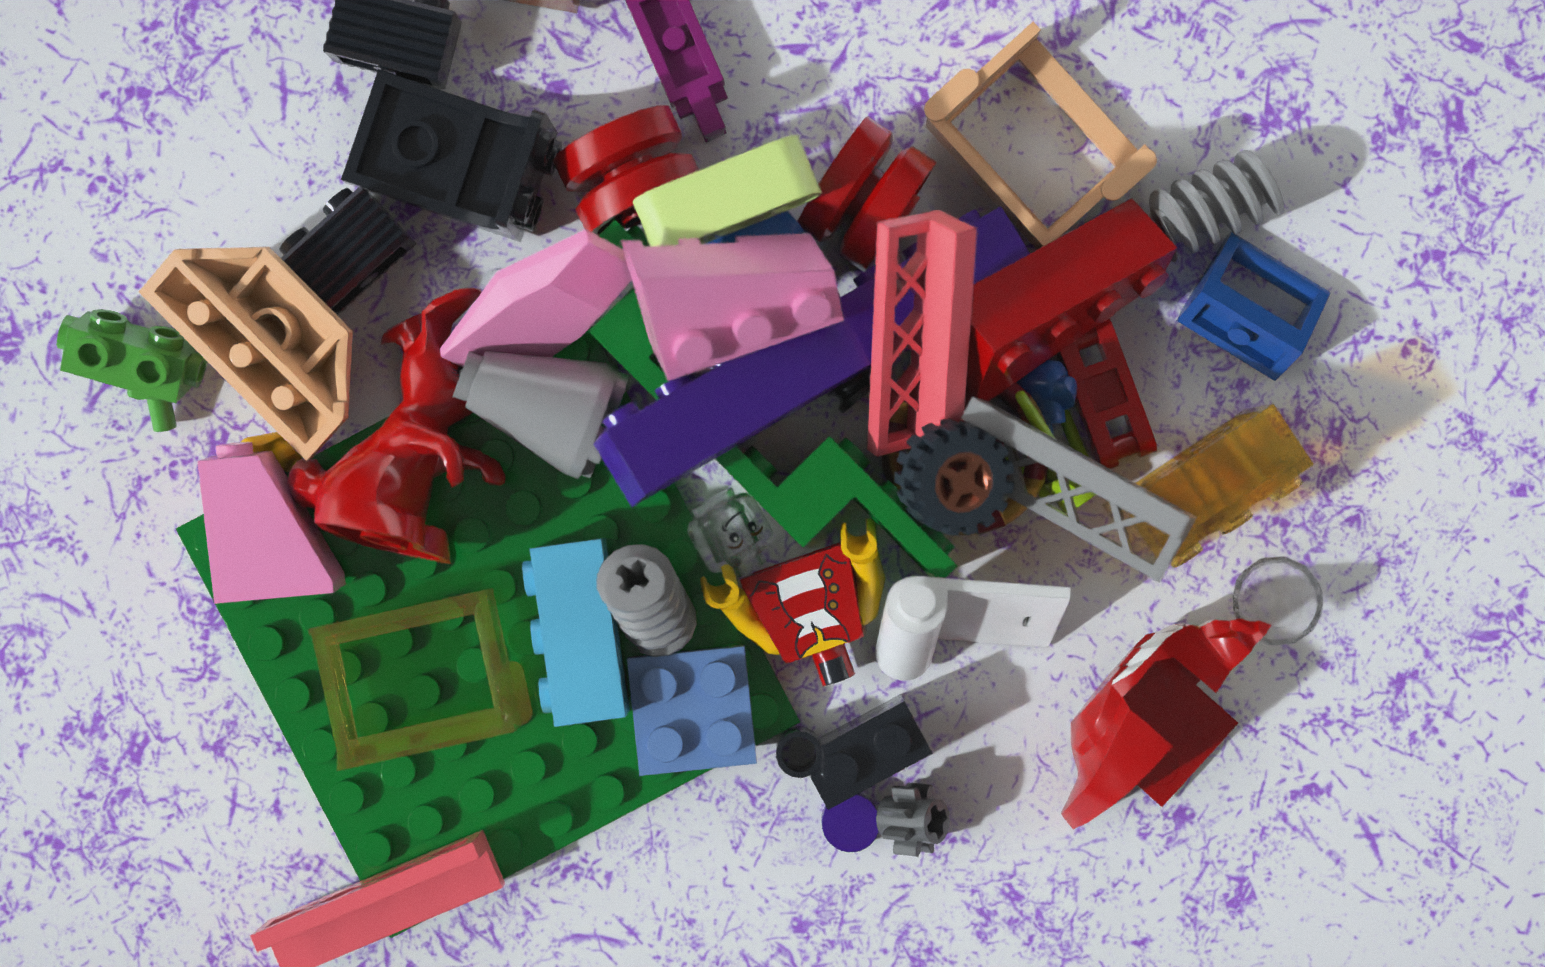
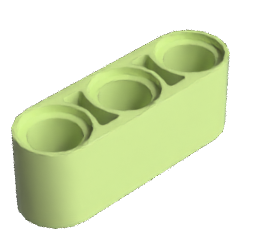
M791 135L647 191L635 198L633 204L650 246L678 245L679 239L698 238L701 244H705L803 205L820 196L822 192L799 135Z

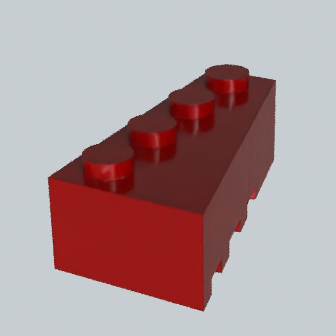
M1133 198L973 285L964 410H966L972 397L990 401L1094 327L1111 318L1137 297L1146 298L1152 295L1166 282L1169 276L1166 269L1177 247Z

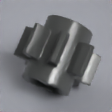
M909 782L906 786L894 785L892 787V795L884 797L880 802L876 816L877 828L883 839L895 840L893 845L894 854L918 857L920 852L933 853L934 844H939L945 839L950 824L949 810L943 800L931 799L933 785Z

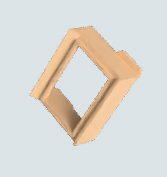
M1033 21L977 73L972 69L959 71L926 102L924 113L927 117L925 127L998 207L1001 206L1010 221L1036 249H1039L1062 236L1102 198L1109 201L1120 199L1155 167L1157 158L1155 153L1145 144L1137 150L1037 39L1041 29ZM1018 61L1115 167L1048 229L951 123Z

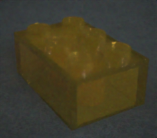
M1269 404L1243 410L1135 483L1197 517L1170 564L1172 568H1176L1203 550L1199 541L1209 534L1220 530L1222 535H1225L1249 521L1253 517L1249 508L1257 502L1270 497L1272 502L1277 501L1300 487L1304 482L1299 474L1314 464L1275 405ZM1106 501L1102 506L1115 523L1110 502ZM1121 508L1124 520L1136 517ZM1147 522L1126 527L1133 552L1155 563L1170 535Z

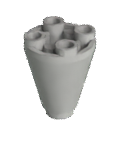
M469 351L453 397L467 401V409L565 475L576 479L580 475L590 478L596 463L599 464L601 460L594 442L607 429L600 425L604 423L603 420L614 412V409L618 408L629 375L619 372L617 366L602 362L485 351L484 356Z

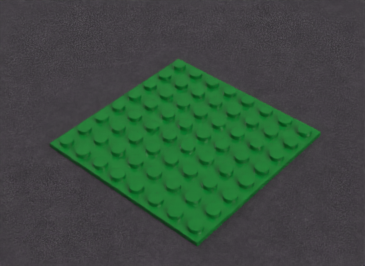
M592 326L582 337L552 356V358L602 362L612 365L602 344L589 332ZM626 389L618 408L614 409V412L632 403ZM474 413L448 427L447 435L454 439L456 443L479 450L500 462L506 478L505 483L500 486L489 485L484 481L480 471L464 470V480L453 488L447 479V472L434 478L425 524L446 532L451 564L361 546L338 538L317 525L345 573L346 584L336 592L328 594L215 604L360 881L481 830L484 831L503 879L711 770L701 769L639 776L627 658L646 654H642L638 647L626 638L619 624V636L630 708L629 713L623 718L554 727L552 713H543L539 697V678L547 677L544 654L535 655L531 639V620L539 619L536 595L527 596L523 580L522 563L523 561L531 560V548L606 538L608 556L614 551L629 545H646L658 549L669 559L696 610L697 625L693 636L677 652L745 645L755 746L800 723V719L763 649L737 630L721 609L713 608L706 603L700 582L701 577L704 576L712 586H721L726 581L675 483L631 507L602 457L599 464L596 463L590 478L582 475L578 479L570 477ZM388 417L314 455L312 459H317L324 470L328 471L350 449L380 429ZM601 423L600 426L607 428L604 423ZM306 507L315 522V509ZM204 514L175 529L214 601ZM411 926V927L406 928V929H404V930H402V931H399V932H397V933H395V934H392V935H390L389 937H390V939H391V938L397 936L398 934H400V933H402V932H404V931H406V930H408V929H410V928H412V927H414V926Z

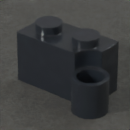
M900 694L820 738L813 730L807 727H791L780 735L776 745V759L779 767L791 777L804 778L811 775V780L828 810L933 754ZM796 737L810 740L816 748L813 759L808 764L802 766L790 764L783 757L782 753L785 744L790 739Z

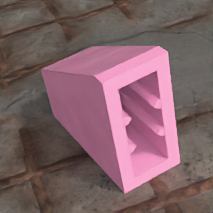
M252 442L216 445V456L198 461L214 604L328 594L336 592L346 584L345 573L308 510L294 501L287 484L288 477L272 451L253 452Z

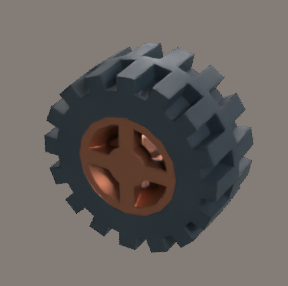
M951 419L940 420V426L929 423L921 427L924 435L919 437L912 434L906 441L912 447L908 454L900 451L897 462L904 465L903 471H895V482L902 486V489L897 491L900 501L908 506L906 510L916 519L930 528L947 535L959 536V531L967 535L978 533L977 524L979 523L988 528L995 522L991 515L995 509L1003 513L1008 503L1002 500L1004 493H1013L1014 483L1006 479V475L1014 473L1013 463L1004 458L1009 452L1003 444L996 441V437L979 427L963 421L956 422ZM945 477L949 479L948 484L945 482Z

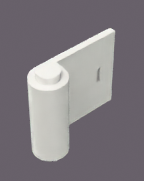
M922 576L906 577L896 582L888 592L875 648L876 662L881 670L891 678L905 681L914 680L923 675L929 668L938 639L1049 647L1071 599V587Z

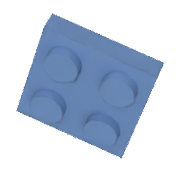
M745 645L680 651L668 656L659 657L642 655L627 658L639 776L757 764Z

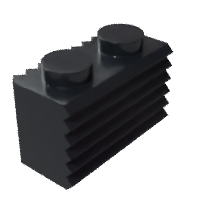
M335 0L332 18L329 21V29L326 33V41L323 44V52L333 62L375 73L380 69L421 84L445 89L462 22L455 11L449 10L450 2L447 0Z
M361 185L354 192L349 188H345L334 195L323 207V212L327 216L311 231L306 227L298 229L279 248V251L283 254L281 259L337 315L343 312L348 305L352 304L357 297L362 295L366 289L380 279L382 274L386 273L391 266L395 265L400 258L404 257L417 244L377 199Z

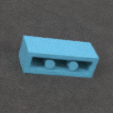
M606 538L531 548V560L523 561L522 571L527 596L536 595L539 619L531 620L530 628L535 655L544 654L547 677L539 678V697L543 713H552L554 727L626 717L630 708L618 622L615 621L597 590V574L602 563L609 557Z

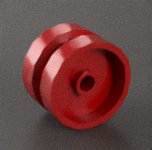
M657 105L641 109L608 122L570 143L558 152L552 160L567 191L577 193L588 192L575 208L584 229L599 236L614 220L625 230L629 229L633 224H641L633 204L635 198L654 188L699 171L692 154L671 153L682 139V133L669 106Z
M869 116L865 117L822 177L818 184L822 194L807 202L797 220L805 233L811 234L814 239L823 242L835 234L847 216L854 221L840 243V256L862 271L867 270L876 257L878 222L910 216L921 198L918 196L919 191L937 164L935 160L914 146L902 150L897 155L886 172L880 170L879 167L893 144V132Z

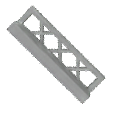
M972 397L961 419L968 422V424L983 429L1004 442V446L1009 452L1007 455L1008 460L1013 463L1014 473L1012 475L1015 482L1013 493H1004V495L1155 581L1161 582L1197 519L1196 516L987 400ZM1016 450L1029 457L1018 460ZM1040 462L1056 471L1062 492L1040 499L1028 493L1021 467ZM1068 479L1082 487L1071 490ZM1093 492L1108 500L1115 523L1093 529L1081 523L1073 497ZM1064 500L1068 515L1049 504ZM1121 508L1136 517L1124 520ZM1147 522L1170 535L1155 563L1133 552L1126 529L1127 526ZM1117 529L1121 545L1102 535V533Z

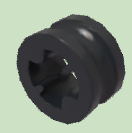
M865 371L826 395L828 397L835 396L839 399L840 406L838 409L843 414L870 392L871 375Z

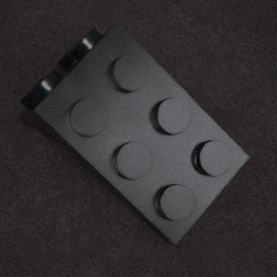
M378 69L341 180L346 184L355 187L361 185L370 192L521 242L525 229L534 231L538 223L544 198L537 196L543 175L552 176L555 172L556 167L552 160L562 150V142L556 140L558 132L544 112L534 109L530 117L505 112Z

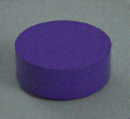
M861 793L829 810L825 806L821 817L824 836L838 850L844 852L864 850L874 842L879 832L876 823L877 808L867 796Z

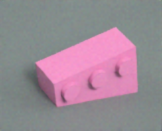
M811 234L736 236L735 243L701 244L698 238L679 239L678 245L643 246L641 240L621 241L650 344L668 381L844 321L834 270Z

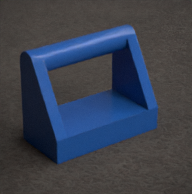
M1230 232L1189 296L1176 321L1276 381L1303 354L1330 296V292L1250 242ZM1231 259L1306 305L1293 326L1220 281Z

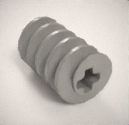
M1242 150L1237 153L1234 158V164L1229 160H1220L1213 166L1212 173L1208 170L1200 169L1192 175L1191 184L1187 180L1178 179L1171 184L1170 194L1166 190L1158 188L1150 194L1149 198L1151 219L1175 246L1176 243L1182 242L1192 254L1199 251L1197 234L1201 232L1215 245L1221 241L1219 224L1223 222L1232 233L1237 235L1242 232L1240 215L1246 213L1254 224L1259 225L1264 221L1263 204L1267 203L1278 216L1284 212V201L1275 178L1261 159L1249 150ZM1177 250L1171 260L1174 263L1178 260Z
M629 545L614 551L602 563L597 574V590L626 638L636 645L642 654L653 657L668 656L682 649L690 641L697 625L696 610L669 559L658 549L646 545Z

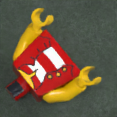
M866 519L867 533L863 536L851 535L847 531V523H842L840 542L749 573L740 579L742 588L738 587L733 567L725 564L721 566L723 578L726 581L725 584L712 586L704 576L701 577L700 582L704 599L709 606L721 609L737 630L768 654L781 655L785 663H791L812 655L822 686L846 680L854 676L855 672L845 644L864 637L867 632V624L871 623L878 616L886 580L877 548L876 523L874 519Z

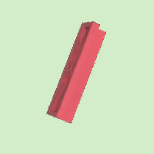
M940 210L878 222L867 450L877 457L912 448L906 441L912 434L922 437L924 433L921 427L929 423L940 426V420L963 421L961 417L965 406L977 228ZM918 234L917 251L905 267L902 268L897 263L898 240L901 237ZM910 290L914 294L913 310L899 327L894 322L895 307L906 292ZM907 347L911 350L910 366L896 383L891 379L892 364L904 348ZM904 402L908 406L907 429L888 434L889 420Z
M481 830L272 918L251 934L250 937L257 952L272 947L280 967H316L503 888L505 881L484 831Z

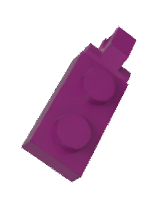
M625 0L672 108L675 107L680 120L693 114L705 143L727 134L725 124L716 104L728 99L723 87L725 85L724 78L690 1Z

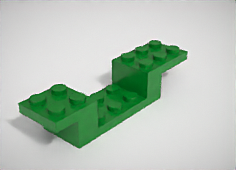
M614 220L599 235V237L623 249L621 241L641 240L643 246H650L646 234L636 224H633L626 231ZM633 287L589 332L656 400H659L655 391L667 383L668 379L662 367L659 368L657 366L659 360L650 344L635 288ZM829 436L778 487L770 480L777 470L753 445L744 453L736 446L715 459L802 547L815 537L853 499L929 577L947 578L958 567L948 556L955 549V546L941 532L930 528L926 524L919 527L906 514L908 506L900 501L897 494L899 489L889 480H884L878 486L864 471L871 462L846 437L837 444Z

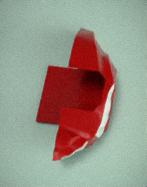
M1241 618L1230 621L1209 619L1198 626L1193 624H1173L1158 632L1146 634L1126 654L1071 721V747L1078 771V778L1065 806L1061 810V815L1072 829L1096 818L1128 794L1136 785L1161 807L1165 805L1238 725V722L1196 684L1203 681L1210 689L1217 693L1230 671L1247 657L1254 646L1265 636L1272 624L1260 620L1248 621Z

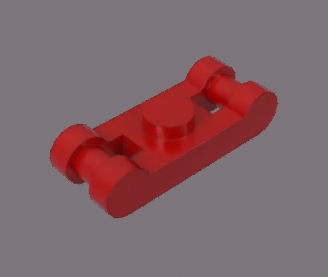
M1109 318L1058 352L1056 356L1066 368L1068 376L1073 377L1077 382L1075 403L1087 432L1095 461L1109 469H1113L1119 466L1120 459L1137 454L1139 458L1156 453L1157 444L1114 326ZM1096 345L1103 361L1085 367L1079 351ZM1124 416L1128 432L1111 438L1105 422Z

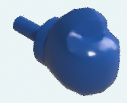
M1047 360L1016 383L1032 395L1031 397L1040 408L1046 424L1054 436L1053 424L1066 422L1064 410L1074 406L1077 382L1073 377L1068 376L1066 368L1060 361Z

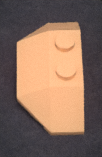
M270 247L174 249L140 289L139 293L306 461L312 459L348 419L353 331Z

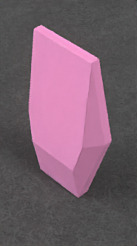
M585 229L496 272L440 348L441 357L463 367L469 351L484 356L485 351L542 357L554 356L582 337L632 281L624 250Z

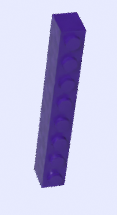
M1001 206L982 217L977 209H974L958 218L977 228L973 285L1030 254ZM917 242L900 253L904 259L903 262L899 263L902 268L905 267L917 251ZM876 265L853 279L857 288L843 296L839 295L844 321L709 367L710 371L691 381L688 374L670 380L655 391L659 400L640 410L637 404L632 402L606 417L603 422L607 429L594 442V446L631 507L641 503L870 369ZM910 290L906 292L895 307L894 322L899 327L913 310L914 294Z

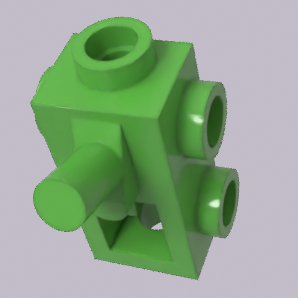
M97 309L91 312L87 311L80 318L66 315L57 335V348L63 350L60 371L126 389L127 395L137 400L147 399L152 427L155 432L169 431L177 427L172 403L176 404L192 387L198 388L207 367V361L176 329L165 326L146 328L130 323L123 314L111 310Z

